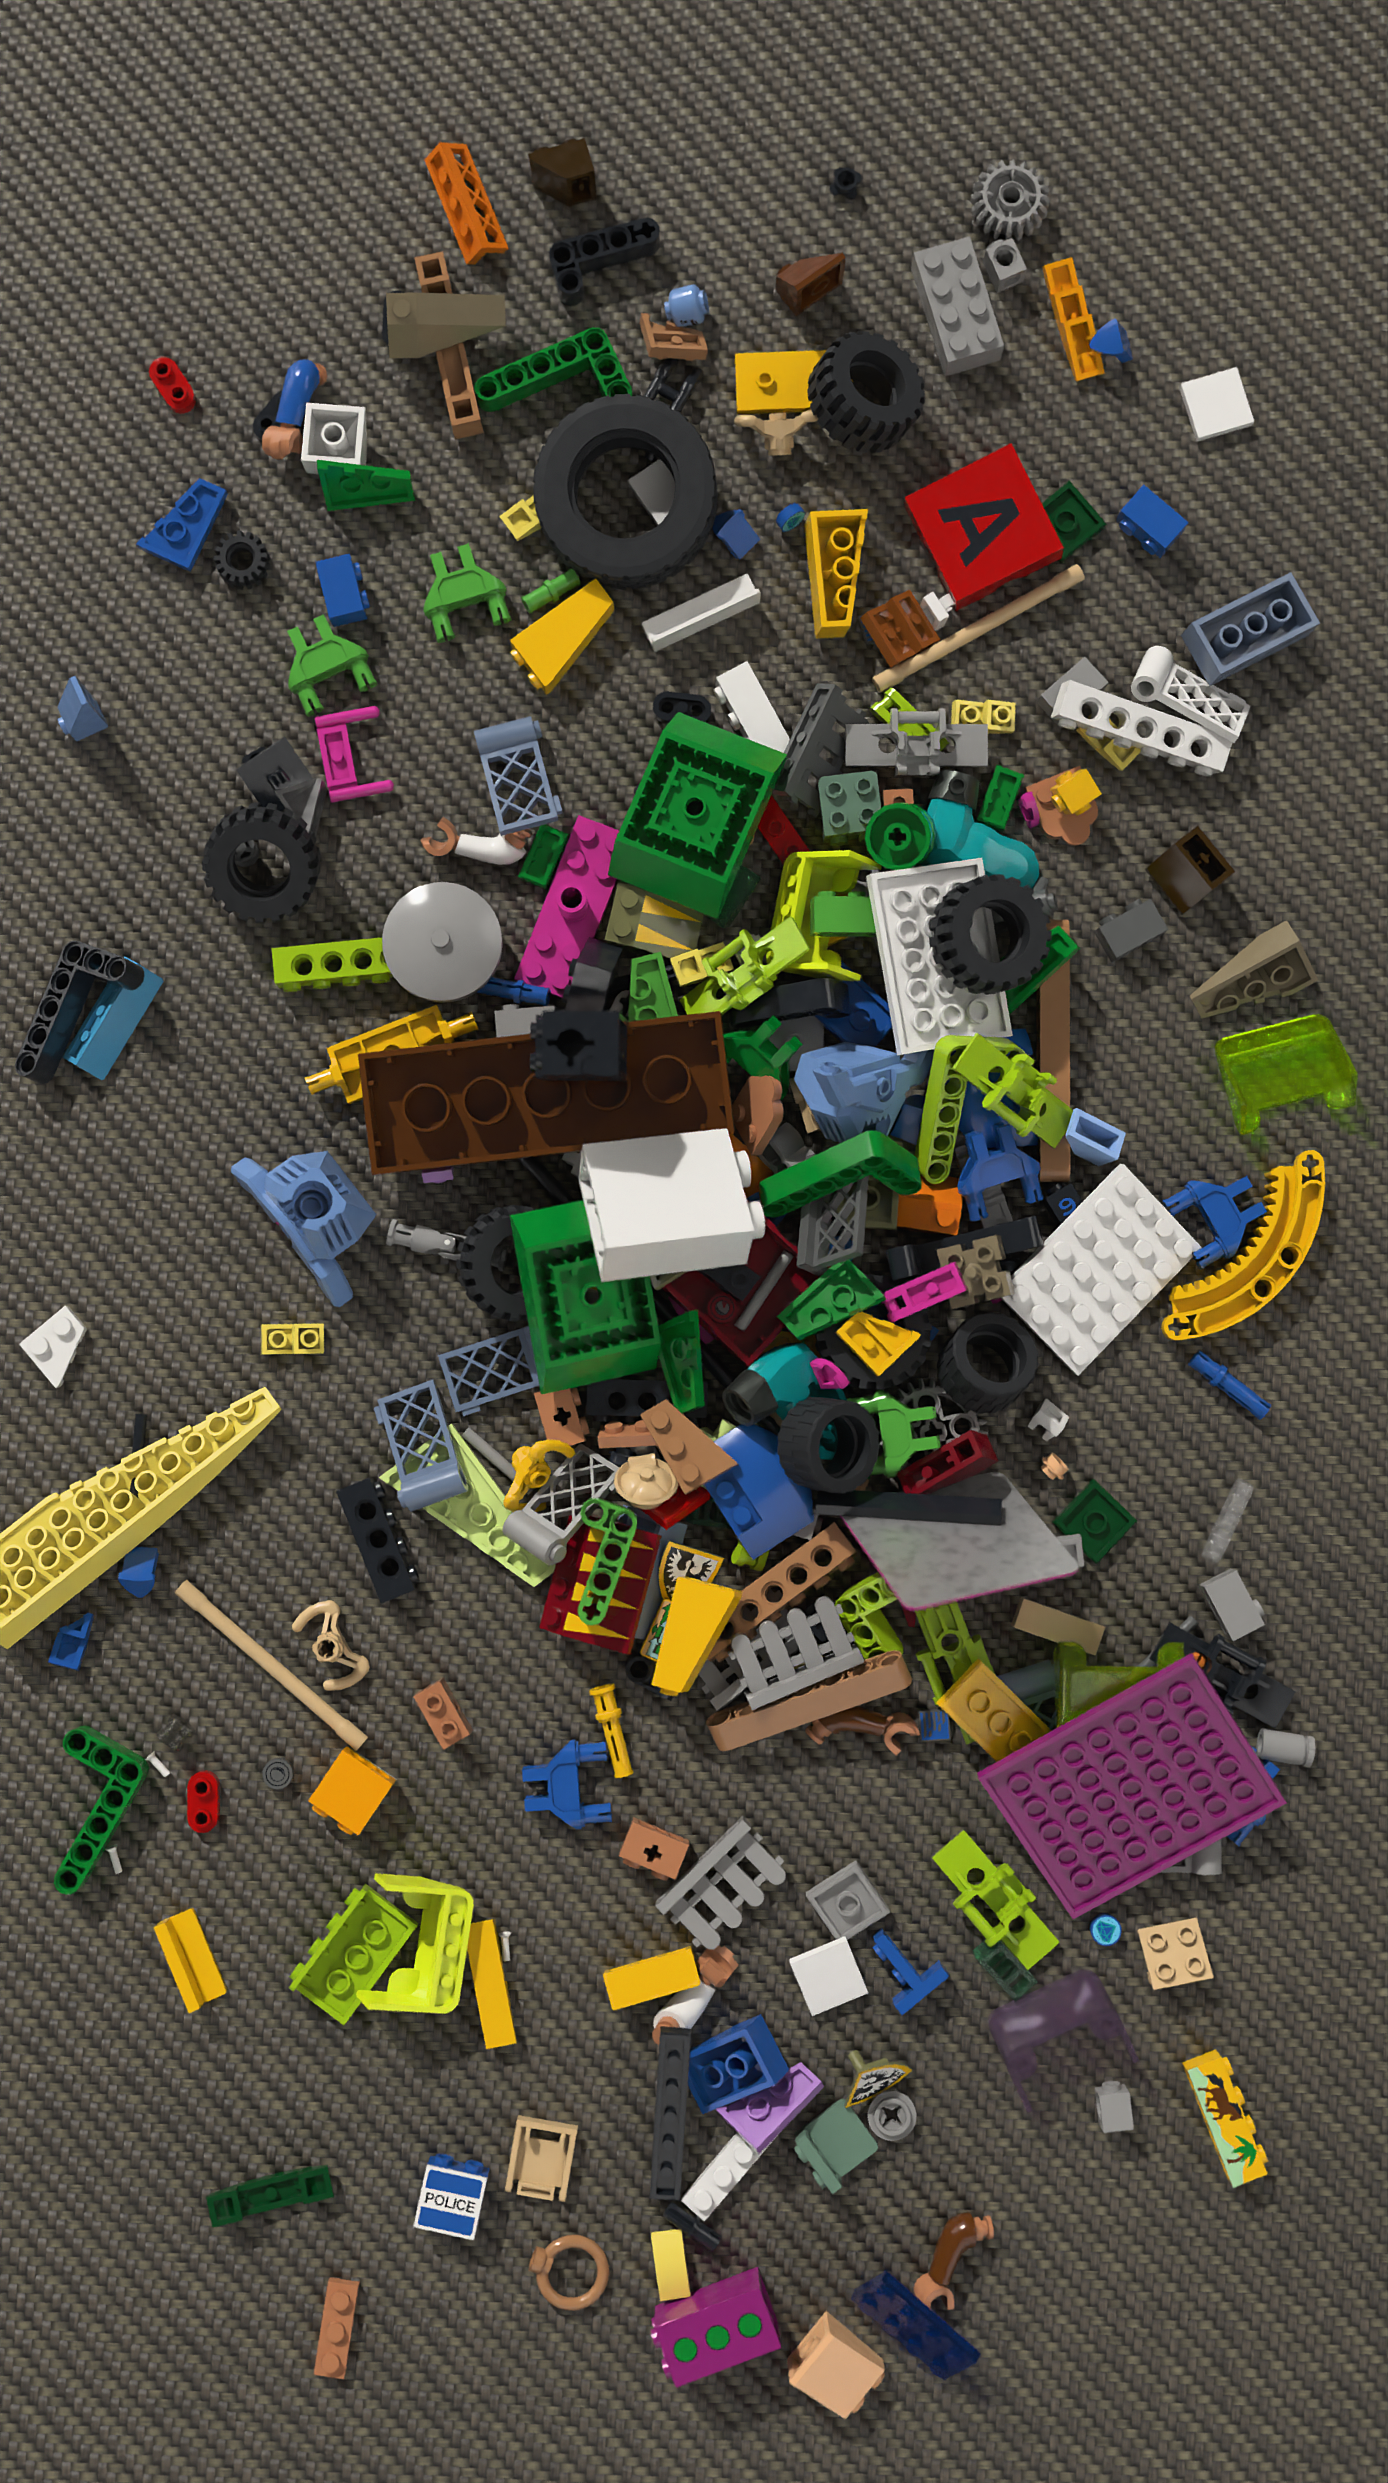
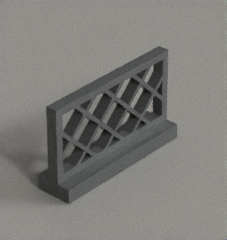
M816 1154L809 1155L806 1157V1159L815 1156ZM869 1176L857 1181V1187L852 1195L848 1191L854 1183L839 1189L834 1197L832 1192L801 1207L797 1267L816 1276H821L827 1271V1267L863 1255ZM845 1197L848 1201L840 1213H838L836 1209ZM855 1207V1215L848 1223L846 1219ZM834 1215L836 1219L831 1225V1217ZM843 1225L845 1230L839 1239L836 1240L834 1237ZM853 1235L852 1248L845 1250L844 1246ZM832 1243L834 1246L829 1252V1244Z

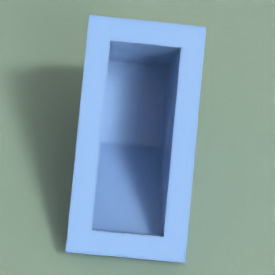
M1075 1108L1073 1109L1065 1136L1075 1155L1097 1166H1101L1118 1160L1126 1133Z

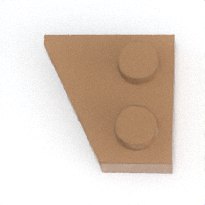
M641 313L640 327L649 357L657 359H684L687 361L706 360L708 348L703 332L692 328L678 327L671 321H667L665 327L650 322L651 315Z

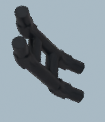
M666 358L657 369L644 396L655 400L659 394L673 402L671 405L672 410L676 409L681 413L686 402L703 378L704 372L700 368H695L683 382L678 392L667 386L665 382L679 360ZM646 452L644 456L653 462L657 458L649 452Z

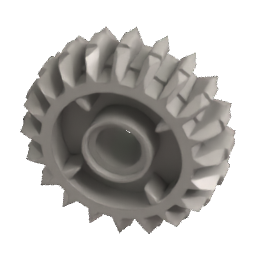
M1001 159L998 162L997 168L990 164L987 168V173L982 172L978 178L979 182L974 183L973 194L970 199L973 205L972 215L977 216V226L985 224V234L991 230L994 231L995 240L999 238L1000 234L1005 235V240L1010 239L1011 235H1014L1018 241L1022 239L1023 233L1030 236L1034 228L1038 229L1041 226V219L1047 216V207L1050 203V199L1047 196L1049 192L1048 186L1043 185V175L1035 177L1037 171L1035 167L1029 171L1026 169L1025 161L1020 166H1015L1016 163L1012 159L1009 166H1006ZM1012 198L1016 203H1007L1004 199Z

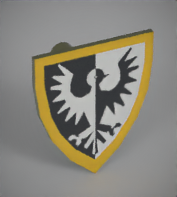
M668 1540L658 1569V1583L662 1598L672 1601L677 1576H687L712 1583L724 1558Z
M858 2050L852 2051L848 2058L857 2073L844 2107L847 2108L881 2094L902 2080L912 2069L904 2063L889 2062L887 2058L866 2064Z

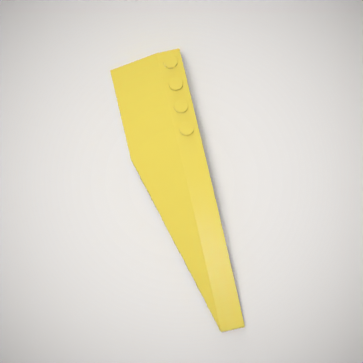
M263 1387L230 1404L229 1409L221 1413L214 1412L206 1416L205 1421L193 1427L188 1425L178 1430V1435L170 1439L164 1437L121 1459L120 1464L110 1469L105 1467L97 1471L96 1476L85 1482L79 1480L69 1485V1490L46 1497L0 1534V1645L9 1649L144 1541L212 1481L282 1410L269 1390ZM134 1477L136 1478L134 1486L138 1491V1498L130 1492V1485Z

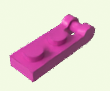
M953 1262L882 1293L887 1300L881 1302V1304H885L889 1313L886 1316L889 1322L892 1323L968 1289L957 1263ZM902 1295L906 1307L900 1309L895 1298Z

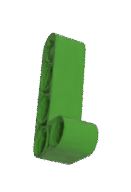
M594 1497L584 1502L580 1513L585 1524L605 1531L578 1607L579 1618L587 1625H596L605 1617L637 1528V1517L632 1510ZM590 1504L600 1505L604 1512L602 1518L599 1520L589 1519L586 1515L587 1506ZM621 1514H627L633 1522L631 1528L626 1531H621L615 1526V1519ZM615 1543L621 1547L622 1554L618 1559L611 1560L606 1557L604 1549L608 1544ZM603 1572L611 1577L612 1582L609 1587L601 1589L594 1584V1577L598 1573ZM589 1590L596 1595L607 1596L606 1600H603L601 1597L599 1598L597 1610L601 1612L600 1614L594 1613L593 1617H588L587 1610L583 1608L584 1606H590L594 1595H588Z

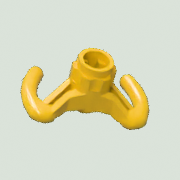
M559 1440L538 1441L532 1447L523 1446L517 1449L512 1456V1467L516 1471V1475L504 1498V1507L511 1512L522 1510L527 1503H519V1501L528 1490L546 1484L551 1474L550 1467L544 1460L547 1452L557 1451L567 1458H572L575 1455V1450L569 1444ZM546 1502L541 1503L535 1512L545 1510Z

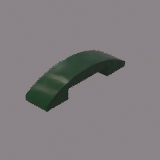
M328 2165L284 2171L242 2182L206 2196L212 2228L242 2221L244 2216L303 2202L305 2205L333 2198L334 2192Z

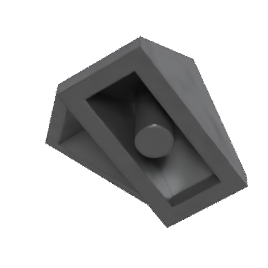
M315 778L275 791L284 807L294 812L292 817L297 821L302 818L307 823V832L313 831L316 836L328 789L323 780Z

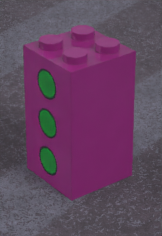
M759 2267L690 2292L691 2297L672 2299L655 2305V2317L651 2318L653 2326L651 2336L656 2349L662 2348L664 2359L661 2361L667 2379L672 2377L676 2388L781 2348L780 2325Z

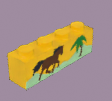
M1215 2049L1182 2062L1226 2178L1232 2187H1237L1267 2175L1264 2163H1267L1268 2159L1262 2145H1256L1252 2136L1257 2131L1250 2115L1245 2116L1241 2105L1245 2104V2100L1239 2087H1233L1229 2076L1234 2075L1228 2058H1222Z

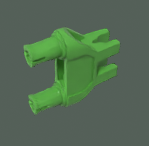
M469 543L458 546L464 569L455 572H447L442 552L430 555L437 577L426 598L423 611L424 615L432 621L438 643L446 642L443 630L446 632L448 641L455 638V633H453L448 616L450 611L483 601L488 603L494 626L502 625L499 613L502 614L504 624L511 621V616L504 599L507 592L505 584L475 565Z
M324 614L313 619L323 640L309 647L298 626L287 631L297 651L291 668L288 687L290 692L298 695L307 717L315 715L311 703H313L317 713L324 710L313 688L314 685L340 672L351 669L361 692L368 690L364 678L367 679L371 689L377 685V681L374 679L367 664L369 657L367 651L353 642L334 635Z
M882 1389L876 1390L872 1396L847 1398V1401L858 1403L861 1407H864L869 1414L876 1413L879 1416L884 1452H882V1456H878L871 1475L884 1474L885 1477L893 1478L916 1451L941 1447L940 1436L915 1438L913 1421L937 1418L935 1406L911 1409Z

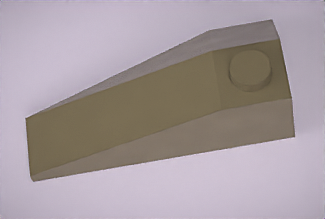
M386 293L389 359L421 358L455 344L506 327L505 295Z
M1286 920L1254 939L1194 991L1190 998L1202 1019L1236 1010L1240 1004L1251 1001L1259 1004L1265 1002L1266 997L1278 994L1281 997L1292 995L1318 981V978L1300 940Z

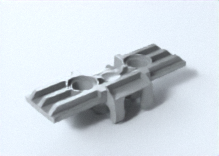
M891 708L890 724H845V767L895 768L896 775H939L940 768L988 766V724H946L945 708H939L938 711H898L897 708ZM898 724H937L936 731L930 732L926 736H908L907 732L898 731ZM883 738L892 739L895 743V750L891 753H883L879 749V741ZM940 739H951L954 743V750L951 753L941 752Z

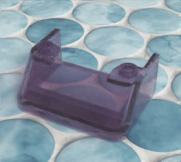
M1081 1969L996 2008L989 2015V2030L1027 2113L1033 2109L1020 2081L1032 2076L1036 2071L1037 2059L1032 2049L1035 2046L1088 2022L1094 2035L1102 2040H1110L1119 2036L1133 2063L1139 2061L1107 1991L1098 1975L1092 1970Z

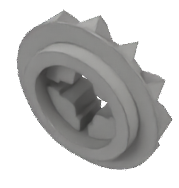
M898 2090L883 2091L877 2097H873L868 2108V2122L872 2131L878 2137L888 2141L900 2140L913 2130L916 2123V2109L908 2095H904ZM883 2107L889 2110L898 2107L897 2116L900 2122L892 2118L885 2122L887 2116Z

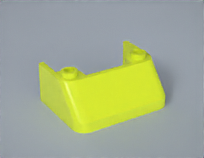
M851 850L794 852L787 857L783 865L771 930L792 916L810 950L782 970L783 972L818 979L833 978L839 981H860L861 975L841 968V957L837 952L827 950L830 937L810 936V900L814 896H818V892L834 891L836 896L848 893L857 884L859 870H881L882 865ZM773 951L766 953L767 964L773 960Z
M375 1873L374 1880L386 1891L402 1892L403 1900L407 1905L412 1908L423 1909L414 1968H400L394 1971L389 1978L387 1991L357 1990L356 1996L368 2010L425 2013L451 2012L456 2008L460 1999L474 1906L472 1896L461 1887L424 1877Z

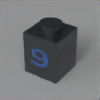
M1061 1182L1046 1191L1048 1197L1042 1200L1058 1227L1083 1202L1072 1183L1064 1187Z

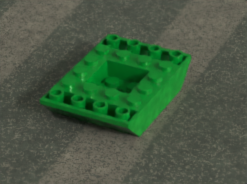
M678 712L661 733L615 839L608 876L718 920L788 755ZM693 801H699L703 804V810L698 815L687 813V806Z
M583 1200L509 1215L540 1393L543 1395L656 1369L661 1340L650 1276L601 1281ZM590 1287H595L599 1293L596 1302L588 1304L585 1300V1293Z

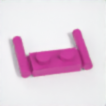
M377 706L315 717L331 803L391 792L394 789V784L391 780L358 785L346 723L377 718L380 715V710Z

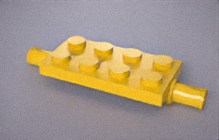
M434 1005L326 1048L331 1060L329 1069L309 1077L307 1076L305 1080L309 1084L308 1088L312 1095L335 1085L337 1087L341 1086L347 1103L352 1104L363 1099L358 1054L452 1043L454 1038L478 1030V1026L472 1012L447 1022L446 1019L443 1020L438 1005Z

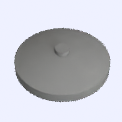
M436 882L410 891L395 904L384 925L382 948L390 972L404 989L421 999L445 1003L465 999L478 992L489 982L501 959L503 938L499 921L493 909L484 898L465 886L449 882Z

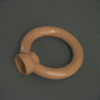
M581 2235L560 2237L550 2243L545 2249L536 2246L528 2271L536 2273L537 2284L544 2298L553 2306L569 2311L584 2309L596 2302L603 2294L609 2280V2263L604 2251L596 2242ZM568 2248L585 2250L593 2257L597 2266V2278L593 2287L587 2293L578 2297L560 2295L553 2289L549 2281L548 2273L554 2257L562 2250Z

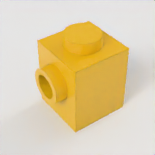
M1079 769L1073 774L1071 771H1067L1055 779L1057 785L1050 789L1054 795L1051 797V801L1059 812L1063 811L1065 814L1075 813L1076 816L1091 808L1090 802L1102 794L1087 769Z

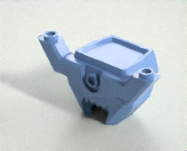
M842 1042L803 1053L794 1081L826 1139L842 1143L863 1132L872 1130L882 1132L888 1136L906 1099L905 1093L910 1090V1087L924 1082L932 1065L934 1050L904 1054L903 1058L900 1059V1055L897 1056L895 1052L866 1045Z
M323 1151L294 1155L270 1172L246 1157L231 1166V1173L240 1185L253 1195L273 1223H279L283 1233L291 1240L292 1248L312 1272L321 1290L333 1306L341 1307L352 1299L353 1291L335 1257L360 1239L377 1214L330 1153Z

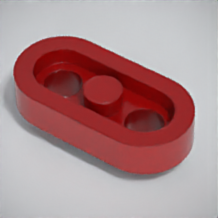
M167 357L155 359L149 367V376L169 408L179 414L191 411L195 406L196 396L176 363ZM162 368L168 369L167 373L163 375L159 374V371ZM177 392H184L181 398H175Z
M202 1770L194 1774L188 1781L187 1821L195 1832L207 1833L218 1824L220 1819V1782L213 1772ZM199 1782H204L207 1785L206 1792L198 1790ZM199 1813L206 1814V1823H201L198 1820Z

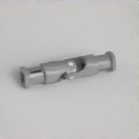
M392 1219L386 1245L398 1244L411 1247V1251L424 1254L438 1253L443 1258L456 1261V1259H460L461 1255L453 1254L456 1250V1240L464 1242L467 1236L450 1232L440 1234L429 1227L420 1225L416 1227L399 1224L398 1220ZM508 1245L503 1247L496 1246L492 1254L491 1266L498 1267L499 1271H504L509 1252Z

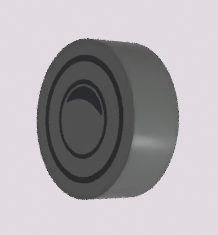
M274 1758L265 1765L262 1773L263 1780L272 1789H283L293 1780V1765L285 1758Z

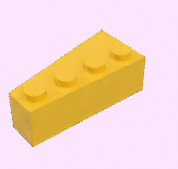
M868 509L810 511L804 524L815 639L845 637L851 626Z

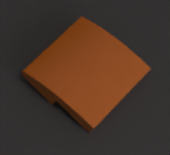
M911 590L892 597L885 604L866 612L860 617L890 668L908 660L941 640Z

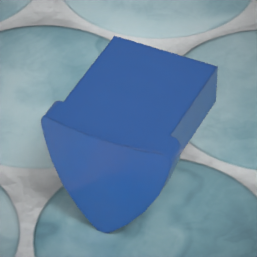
M1113 319L1101 327L1089 344L1093 351L1103 355L1116 356L1121 363L1133 359L1127 331L1117 319Z
M741 509L717 515L712 527L716 536L722 540L736 559H741L760 540L759 536L744 518L745 514Z
M911 1095L905 1099L891 1128V1135L914 1145L917 1144L925 1098L922 1095Z
M135 1547L125 1555L123 1569L118 1575V1581L128 1592L138 1598L147 1595L154 1586L159 1556L158 1549Z

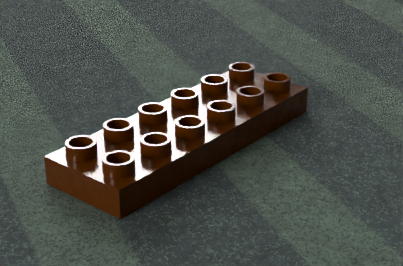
M720 1011L628 1022L627 1082L552 1081L535 1078V1073L530 1072V1054L536 1053V1043L531 1041L530 1034L358 1054L372 1175L581 1152L583 1144L726 1128L729 1134H735Z

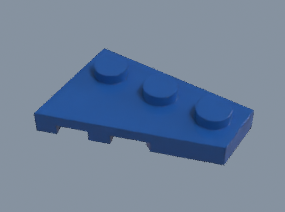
M199 478L175 503L176 506L164 518L161 517L154 524L155 528L145 538L142 537L135 545L138 549L191 572L228 496L227 491Z

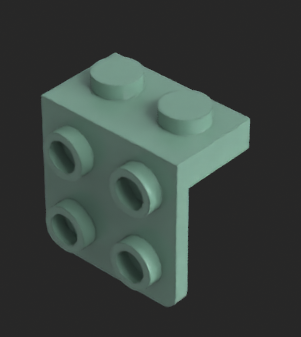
M865 771L821 777L818 780V790L823 822V843L830 842V846H841L848 844V840L859 839L861 843H866L865 833L867 824L873 814L881 809L876 772Z
M839 2099L795 2132L797 2145L794 2149L803 2163L810 2162L815 2169L812 2172L815 2180L822 2189L827 2186L832 2195L842 2188L841 2177L878 2149L876 2140L851 2106L844 2107L846 2099Z

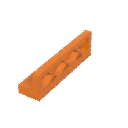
M439 142L425 158V163L466 264L475 265L486 253H505L509 249L467 144ZM453 154H460L464 166L455 159ZM464 179L473 186L474 192L466 186ZM474 204L483 211L485 218L476 211ZM485 231L494 238L495 243L488 241Z

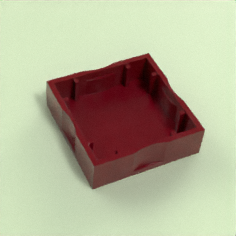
M765 1215L764 1237L752 1239L747 1263L744 1264L758 1274L760 1279L741 1304L736 1302L737 1313L730 1322L719 1324L712 1321L708 1316L707 1304L710 1298L715 1294L725 1292L696 1270L685 1272L661 1288L686 1312L698 1310L699 1324L746 1368L753 1363L786 1327L777 1316L820 1277L797 1267L798 1247L786 1240ZM783 1250L794 1256L746 1330L744 1332L741 1331L734 1324Z

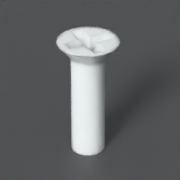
M155 1751L145 1759L150 1761L164 1777L170 1774V1771L155 1756Z
M118 1844L105 1848L109 1852L115 1874L122 1872L116 1851Z
M500 1932L498 1935L501 1937L503 1961H510L509 1936L511 1932Z

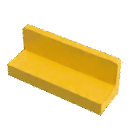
M194 1908L162 1920L154 1927L188 2013L200 2009L205 2002L227 1992V1987Z
M692 1946L609 1969L603 1973L613 2010L700 1985Z

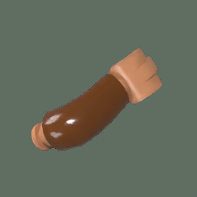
M860 1706L812 1721L813 1726L808 1725L805 1729L809 1737L818 1744H822L825 1741L824 1736L829 1737L831 1733L839 1734L841 1731L859 1732L878 1737L882 1734L884 1735L886 1746L896 1756L901 1751L900 1743L892 1737L896 1732H906L910 1736L920 1735L918 1724L906 1713L897 1712L887 1717Z
M970 2212L960 2213L949 2219L943 2227L934 2251L929 2273L923 2274L914 2284L915 2302L923 2315L926 2314L928 2316L931 2313V2302L938 2296H941V2300L948 2310L954 2309V2297L947 2285L951 2282L961 2255L969 2248H974L976 2241H982L984 2236L987 2240L993 2239L994 2227L989 2215L983 2216V2220H981L980 2217H972Z

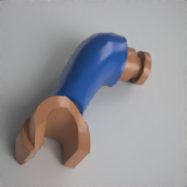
M304 359L296 361L288 368L275 423L280 424V427H268L262 437L263 451L265 454L272 456L273 459L282 460L290 452L302 453L303 437L300 429H295V426L301 427L306 411V403L310 402L313 391L318 386L325 384L327 380V371L322 364H314L312 361Z

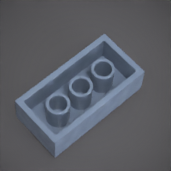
M1290 572L1192 622L1182 633L1181 637L1208 685L1211 686L1307 637L1320 622Z

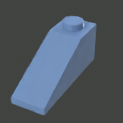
M76 676L69 678L57 707L62 716L58 718V722L65 735L70 734L76 741H79L109 726L97 700Z

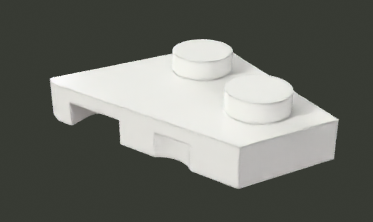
M65 1305L19 1345L53 1386L59 1388L64 1382V1375L69 1364L73 1362L76 1348L82 1341L87 1328L70 1307Z

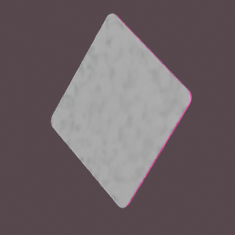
M998 1472L972 1476L956 1484L954 1483L929 1493V1495L1002 1499L1001 1525L840 1516L898 1600L905 1608L910 1610L924 1609L1073 1575L1078 1571V1564L1008 1478Z

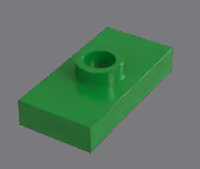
M996 765L976 819L977 823H982L1002 832L1004 831L1024 774Z
M546 824L541 825L518 878L546 890L567 843L569 834Z

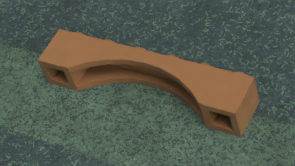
M443 251L414 258L422 293L452 294ZM461 342L449 348L436 351L455 439L482 434L483 428L464 343Z

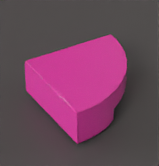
M1032 791L1021 796L1018 806L1027 826L1033 828L1039 825L1040 816Z
M815 1358L810 1363L821 1389H844L849 1384L845 1374L832 1362L823 1358Z

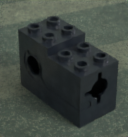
M542 1010V1015H536V1022H531L530 1026L531 1041L536 1043V1053L530 1054V1072H534L535 1078L540 1080L627 1082L628 1020L619 1011Z

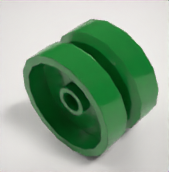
M901 802L883 806L873 814L866 827L865 841L867 850L875 862L887 869L901 870L918 866L929 857L935 847L937 833L934 821L926 810L916 804ZM899 831L903 834L906 833V840H898L897 834Z

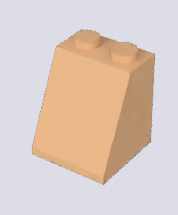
M827 2311L787 2358L789 2382L844 2419L851 2412L856 2413L865 2401L864 2396L871 2387L873 2389L878 2387L885 2375L883 2359Z

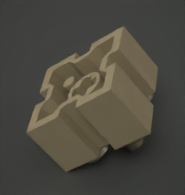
M1000 1235L972 1241L974 1249L970 1250L966 1249L965 1244L937 1250L941 1267L953 1262L957 1263L968 1289L949 1298L951 1309L980 1303L978 1295L982 1294L986 1295L987 1300L1015 1294L1010 1272L1001 1271L999 1260L1006 1259Z

